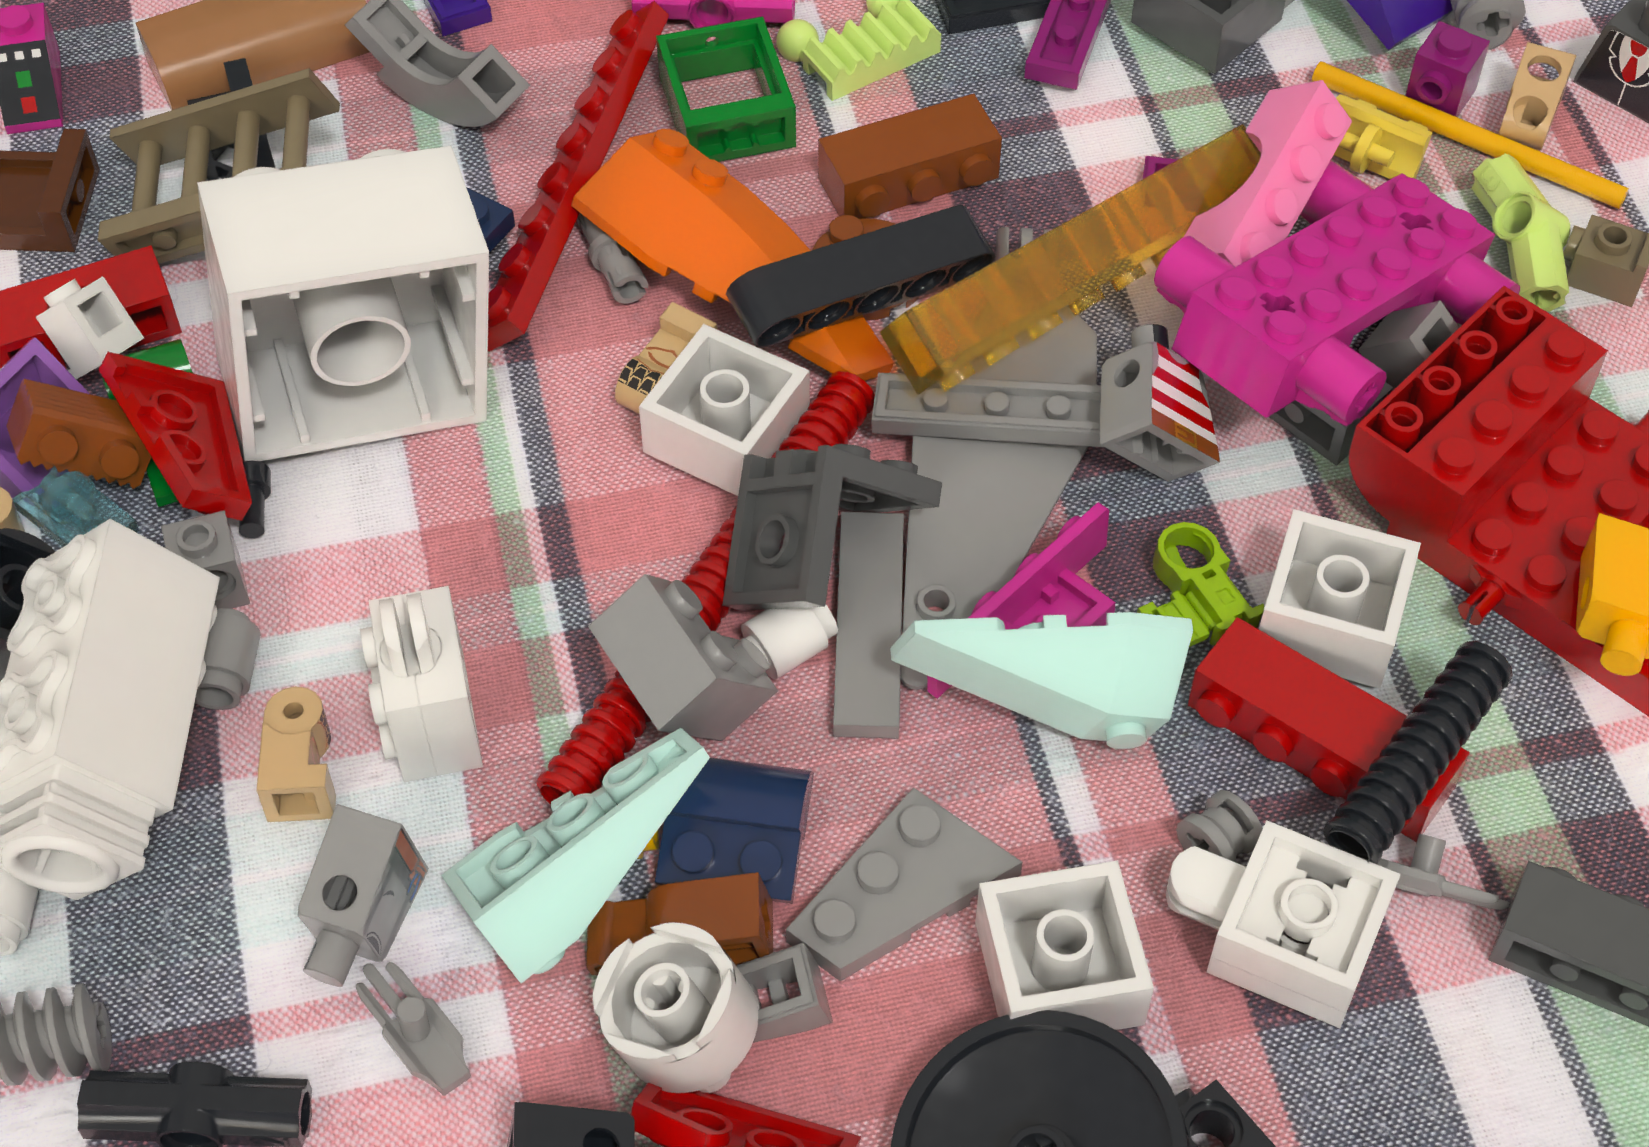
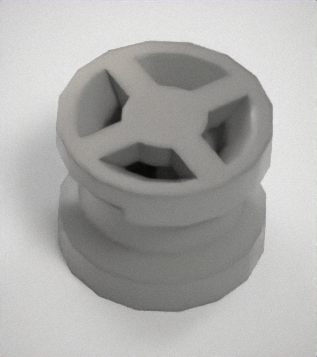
M1220 790L1206 800L1205 811L1201 814L1191 813L1178 823L1176 831L1178 840L1184 850L1196 846L1236 862V856L1239 853L1248 854L1254 850L1263 827L1253 810L1239 796L1230 791Z

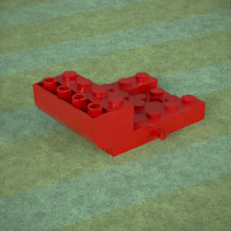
M1503 286L1356 425L1349 450L1351 474L1358 489L1368 503L1380 515L1390 521L1386 534L1420 542L1421 545L1417 558L1470 594L1458 606V612L1464 620L1471 615L1469 623L1479 625L1491 610L1495 611L1649 717V659L1644 658L1641 671L1635 675L1622 676L1614 674L1605 669L1601 664L1600 658L1604 645L1582 638L1576 631L1581 556L1599 513L1649 528V410L1637 424L1633 425L1592 400L1590 395L1608 350L1511 289Z

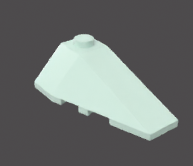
M1134 612L1107 613L1106 626L1067 627L1066 615H1043L1042 622L1028 624L1018 629H1005L1004 622L997 617L915 620L893 644L890 651L891 660L1077 738L1106 741L1107 746L1114 749H1131L1145 744L1152 734L1171 719L1193 634L1192 619Z
M682 728L677 729L611 767L603 778V787L591 794L583 793L574 796L571 791L551 802L553 813L549 818L526 831H523L517 822L497 832L441 875L474 924L520 983H523L533 974H541L553 968L563 958L566 949L580 938L709 760L710 756L705 749Z

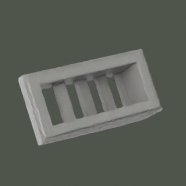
M804 942L737 965V968L750 984L759 1000L758 1027L753 1043L802 1033L833 1023L819 965ZM798 982L801 995L789 999L786 984ZM769 987L773 1005L762 1009L757 990Z

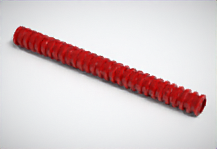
M837 371L831 374L826 385L819 391L817 398L813 399L810 403L808 411L802 414L798 424L794 425L791 429L789 437L783 440L779 451L790 449L818 451V446L848 444L849 440L856 434L858 427L867 418V414L873 410L875 394L872 388L855 374L846 371ZM776 452L772 455L771 458H776ZM737 506L732 510L730 518L722 524L720 532L714 535L710 546L703 550L699 557L700 560L692 565L689 575L684 576L681 580L701 601L703 610L699 614L711 631L718 629L721 619L725 618L731 610L730 607L722 606ZM618 670L615 672V678L609 679L605 685V693L598 694L593 702V708L585 712L582 717V724L574 727L570 734L571 739L565 740L559 749L560 755L553 756L548 764L549 771L542 772L536 781L538 790L550 805L553 800L569 791L576 796L583 793L591 794L601 788L603 778L608 770L625 759L624 753H628L633 749L636 744L635 738L641 737L647 728L646 723L651 722V719Z

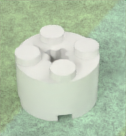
M664 923L650 927L654 933L643 937L635 943L627 939L614 949L599 971L593 990L594 1012L598 1015L602 1033L614 1050L645 1083L662 1087L663 1091L671 1093L695 1091L711 1093L718 1091L727 1084L731 1077V1072L743 1061L753 1044L758 1027L759 1000L745 977L711 934L699 927L685 923Z

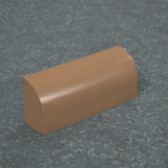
M203 0L135 22L147 63L171 110L187 106V100L231 91L223 62L245 58L252 84L256 85L308 68L315 71L370 52L345 26L367 4L365 0Z

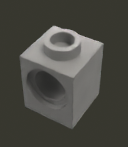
M225 510L161 526L166 549L220 577L215 600L217 609H232L250 604L240 555Z

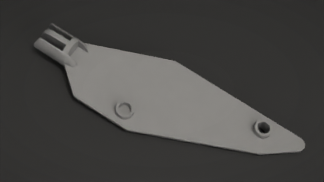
M1000 227L996 232L994 288L940 376L1097 385V333L1053 290V231L1043 230L1040 264L1033 262V228H1020L1017 262L1008 264L1009 227ZM913 436L911 463L918 466L917 474L942 482L939 507L909 510L902 634L915 620L968 618L972 614L977 602L986 593L999 591L1015 576L1018 567L1026 558L1089 446ZM937 606L943 610L932 611L928 607ZM901 665L900 679L906 687L914 690L927 687V675Z

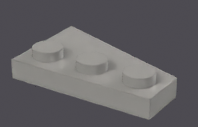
M913 788L787 927L786 942L791 946L804 942L818 965L833 977L842 981L911 940V933L945 913L948 917H951L968 907L971 898L978 895L979 883L1020 876L1023 862Z

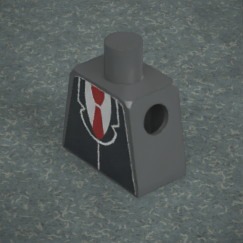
M1630 0L1606 24L1575 75L1573 82L1649 123V0Z

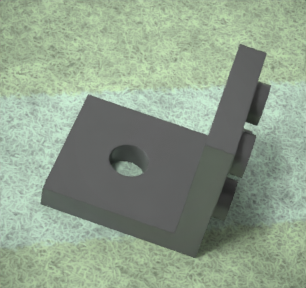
M849 444L818 446V451L805 449L776 451V458L769 459L753 454L744 455L722 606L742 611L825 607L838 511L880 513L939 507L942 482L918 475V466L913 463L900 460H882L878 462L870 459L871 451L869 449ZM784 533H785L784 542H783V545H782L781 550L779 551L780 542H781L782 536H783Z

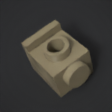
M1591 215L1586 229L1574 225L1563 253L1564 259L1572 262L1567 275L1568 285L1632 307L1649 266V233L1595 215Z

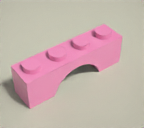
M1323 80L1268 91L1245 131L1261 152V157L1255 170L1248 180L1228 199L1216 207L1195 216L1184 237H1194L1235 267L1288 237L1352 123L1351 118Z

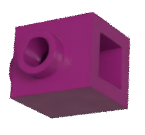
M1439 21L1416 53L1405 96L1458 117L1476 91L1490 41L1461 28Z

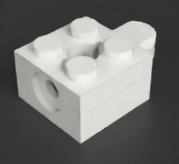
M449 586L368 600L372 627L360 629L366 666L371 671L372 684H368L370 703L375 724L379 726L385 760L398 758L404 782L483 767L465 659Z
M1266 820L1247 866L1196 846L1181 852L1172 863L1166 889V898L1171 910L1219 930L1206 973L1337 1028H1341L1401 874L1375 863H1368L1365 859ZM1284 932H1285L1288 936L1292 937L1293 939H1295V940H1297V941H1302V942H1306V943L1310 942V944H1302V943L1294 942L1293 940H1291L1290 938H1288V937L1284 934Z

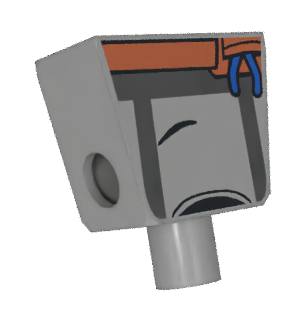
M336 805L298 906V917L316 938L303 969V972L308 976L332 986L342 987L356 955L375 962H382L386 958L429 869L402 824L343 805Z

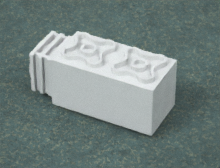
M112 519L105 521L84 535L79 534L75 536L68 545L45 559H37L29 567L21 585V591L24 596L22 610L7 640V649L11 651L6 674L0 681V869L9 872L13 877L27 885L56 892L73 900H79L96 891L106 889L111 884L144 869L146 858L143 857L144 849L149 845V827L153 825L154 817L157 818L173 810L197 689L206 672L204 654L208 634L217 617L215 600L220 577Z

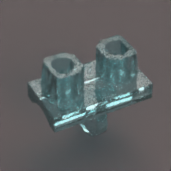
M54 466L38 486L29 491L20 492L12 499L18 512L62 547L68 545L75 536L79 534L84 535L109 519L120 523L136 533L140 531L136 520L96 489L92 480L82 472H69L66 469L59 473Z

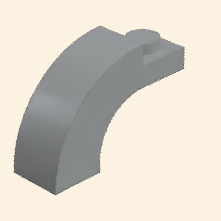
M370 0L345 24L349 31L384 66L376 75L388 87L411 105L444 122L464 127H477L495 121L530 86L492 44L479 52H467L457 49L431 32L402 0Z

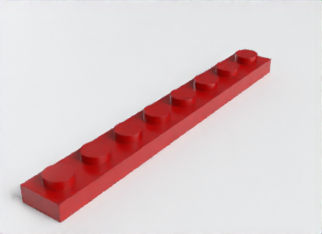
M655 1L636 12L631 9L625 11L610 28L609 34L612 36L610 44L593 64L592 71L595 75L590 86L582 92L575 102L574 109L578 112L572 124L561 134L556 143V148L559 149L555 161L546 169L538 181L537 187L540 189V193L535 203L524 213L519 221L518 228L521 230L516 244L500 261L498 269L502 273L495 288L489 292L488 352L525 334L580 213L571 206L574 195L600 169L657 44L656 36L661 35L668 20L669 14Z

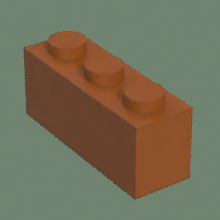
M973 93L818 139V179L839 216L853 215L859 219L871 218L894 209L918 202H925L937 196L971 186H978L999 178L1002 137Z

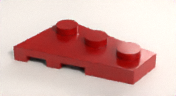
M648 1083L635 1098L631 1115L634 1116L635 1132L648 1137L652 1142L663 1147H859L861 1140L859 1135L717 1094L701 1091L671 1093L663 1091L662 1087Z

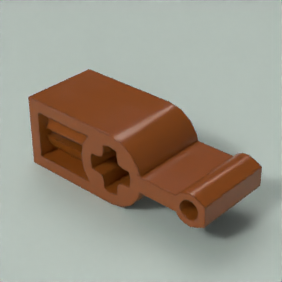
M759 872L669 883L650 890L647 898L619 902L606 901L588 925L586 968L591 975H598L608 956L627 939L635 943L643 937L654 933L650 927L673 922L690 924L711 934L736 966L773 953V901Z

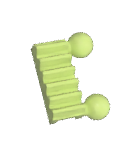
M866 0L868 12L864 13L860 26H857L850 19L846 21L842 34L839 35L832 27L828 29L825 39L821 43L818 33L812 24L802 19H793L783 24L779 29L776 45L779 53L785 59L792 62H802L803 70L808 75L817 72L827 83V96L831 101H834L939 53L941 50V33L910 0Z

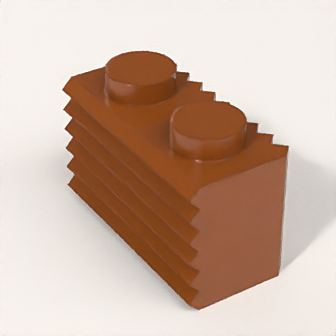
M28 379L21 381L6 425L17 459L21 465L30 461L33 467L43 464L46 470L55 466L59 473L68 469L71 476L80 472L83 478L93 475L96 481L105 478L108 484L117 480L120 486L129 483L132 489L141 485L151 455L117 400Z

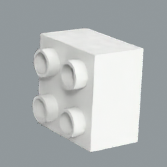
M452 146L410 152L397 149H381L355 160L286 170L272 167H257L245 170L231 178L197 182L216 355L225 383L244 461H265L487 421L489 250Z

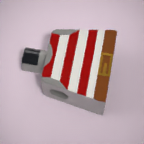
M1147 324L1135 328L1131 332L1132 349L1108 358L1102 365L1100 445L1168 482L1220 463L1202 372L1169 349L1168 330L1164 326Z

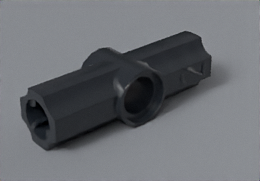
M198 1061L175 1064L170 1068L169 1074L90 1070L86 1080H82L78 1095L77 1129L83 1139L156 1142L160 1147H223V1145L303 1147L305 1139L309 1137L312 1119V1088L308 1079L235 1076L230 1070L222 1066Z

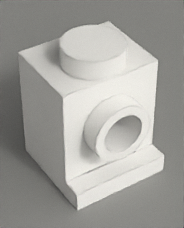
M103 276L84 288L80 287L76 279L71 280L43 297L50 308L36 316V319L69 366V373L75 379L99 367L108 351L120 354L144 339Z

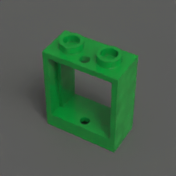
M763 16L656 36L659 78L676 131L685 135L689 140V144L709 159L720 162L796 147V106ZM710 37H716L713 41H706ZM755 69L764 96L690 110L682 82Z

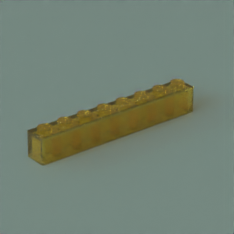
M1244 124L910 308L882 329L879 333L917 395L938 383L944 392L951 390L976 374L971 365L972 363L984 358L989 367L1020 348L1015 338L1027 332L1031 340L1035 341L1063 323L1059 316L1060 312L1070 308L1075 317L1106 298L1101 291L1103 287L1111 283L1117 293L1145 276L1147 273L1142 265L1152 260L1157 269L1167 251L1184 237L1195 216L1216 207L1228 199L1248 180L1260 160L1261 152L1246 134Z

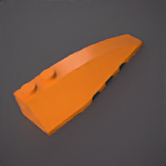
M659 129L656 132L629 137L574 195L571 205L650 269L664 277L674 270L695 282L692 293L709 303L716 301L718 296L730 303L726 296L728 287L746 272L811 251L777 214L745 185L731 176L723 164L706 157L689 144V140L685 135L672 129ZM863 316L790 339L788 344L789 349L832 374L837 371H846L857 375L864 381L878 377V372L890 373L894 364Z

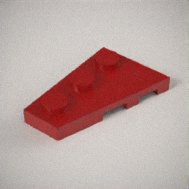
M108 351L98 370L182 508L195 510L204 515L225 510L227 518L242 521L252 504V499L224 381Z

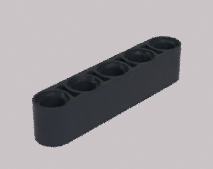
M957 205L760 266L746 272L732 282L726 291V296L754 345L758 348H764L965 282L988 268L996 256L967 207Z

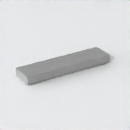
M878 372L871 419L872 433L1104 447L1100 445L1101 385Z
M841 512L833 737L899 739L901 664L891 660L890 648L901 636L904 513Z

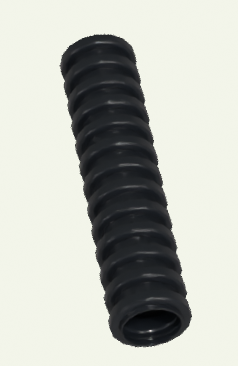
M1467 641L1459 646L1455 656L1447 662L1444 671L1438 674L1434 684L1425 691L1423 699L1416 703L1412 714L1404 719L1401 728L1392 735L1390 743L1383 747L1380 756L1371 763L1368 772L1361 776L1357 787L1349 792L1346 802L1337 808L1335 817L1329 819L1325 824L1323 833L1325 840L1330 846L1365 859L1368 863L1378 864L1383 851L1389 849L1394 836L1400 834L1404 828L1405 821L1413 816L1417 805L1424 801L1428 790L1435 786L1439 776L1446 771L1449 761L1457 756L1460 747L1468 741L1471 732L1476 730L1482 717L1486 716L1490 711L1492 703L1498 700L1502 690L1511 682L1513 677L1512 668L1499 651L1478 641Z

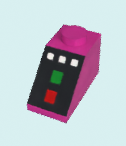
M44 2L0 8V107L7 134L63 127L60 50Z

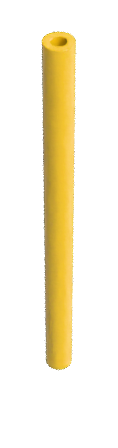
M1320 61L1312 75V82L1323 80L1331 90L1355 100L1361 99L1377 106L1379 110L1406 121H1414L1428 127V130L1487 155L1497 158L1505 153L1509 154L1520 163L1524 170L1617 209H1620L1628 194L1629 188L1325 62Z

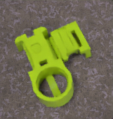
M1181 522L1172 524L1163 530L1153 556V569L1157 578L1171 590V601L1159 607H1156L1152 601L1139 607L1137 613L1192 619L1193 634L1189 647L1208 639L1209 632L1212 630L1213 633L1209 643L1215 646L1237 617L1258 628L1265 606L1260 604L1252 608L1226 573L1231 560L1221 549L1216 536L1201 525ZM1176 546H1189L1198 550L1205 557L1207 564L1199 568H1187Z

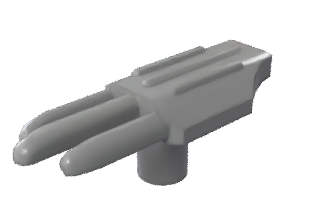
M1419 833L1411 866L1382 858L1377 864L1401 874L1396 888L1427 897L1431 895L1437 897L1444 896L1488 909L1502 910L1509 907L1510 904L1508 901L1499 899V895L1446 881L1445 876L1438 874L1446 840Z
M389 962L385 967L386 971L407 996L401 1000L376 967L371 963L366 964L363 967L364 975L397 1018L392 1020L364 983L356 984L357 993L361 1001L383 1028V1038L409 1072L436 1088L443 1096L471 1078L470 1070L463 1056V1037L433 999L424 998L406 974L396 964Z

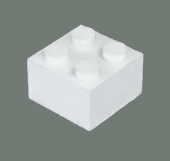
M703 324L639 406L643 453L738 496L744 455L753 454L766 459L771 458L776 451H779L783 440L789 437L791 429L794 425L798 424L802 414L808 411L807 409L810 405V370Z
M1293 509L1259 630L1341 678L1380 689L1396 643L1421 543Z
M1118 860L979 883L975 924L998 1017L1009 1014L1010 1019H1014L1038 1011L1050 1010L1085 1016L1104 1023L1115 1030L1145 1025L1154 986Z

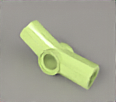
M1505 153L1497 158H1486L1472 172L1475 178L1471 189L1492 217V228L1495 235L1507 244L1512 281L1520 285L1519 295L1544 311L1550 312L1566 304L1565 296L1569 293L1563 247L1567 244L1570 236L1568 217L1551 207L1514 157Z

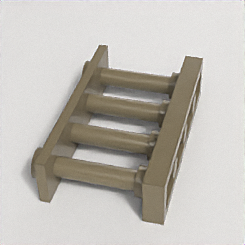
M308 68L110 129L109 138L137 166L132 211L100 221L98 242L114 256L152 245L158 264L205 251L197 182L207 181L209 151L235 143L232 177L245 170L257 168L260 135L285 128L282 168L279 170L307 167L309 121L339 112L340 102L312 70ZM185 158L181 197L156 205L160 165Z

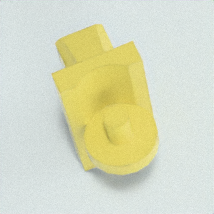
M1339 94L1336 99L1351 118L1352 123L1335 151L1334 156L1350 162V170L1362 174L1367 169L1388 179H1392L1401 173L1416 179L1433 132L1429 131L1428 127L1414 121H1405L1378 110L1377 106L1361 99L1354 100Z

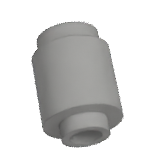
M230 608L217 609L215 623L208 634L204 654L206 672L197 689L196 704L215 710L232 709L239 705L241 696H244L249 691L261 633L259 628L250 621L246 614Z

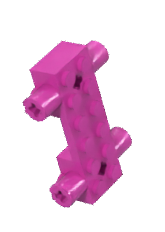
M1331 160L1300 214L1311 225L1237 267L1194 237L1186 236L1177 241L1167 251L1160 261L1154 277L1155 286L1158 287L1157 291L1169 303L1176 305L1184 312L1172 346L1173 351L1265 418H1268L1296 400L1309 408L1324 411L1331 419L1346 427L1357 418L1365 415L1366 411L1379 396L1387 378L1384 370L1350 347L1354 335L1391 312L1441 300L1454 321L1463 325L1501 287L1506 286L1517 294L1520 292V285L1484 262L1495 233L1479 224L1472 214L1453 207L1432 193L1426 184L1403 173L1374 189Z

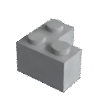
M644 574L588 627L658 731L672 733L682 728L690 736L723 741L778 692V689L765 672L769 669V663L763 653L745 638L741 640L730 638L711 631L699 614L703 610L701 601L685 583L677 579L669 581Z

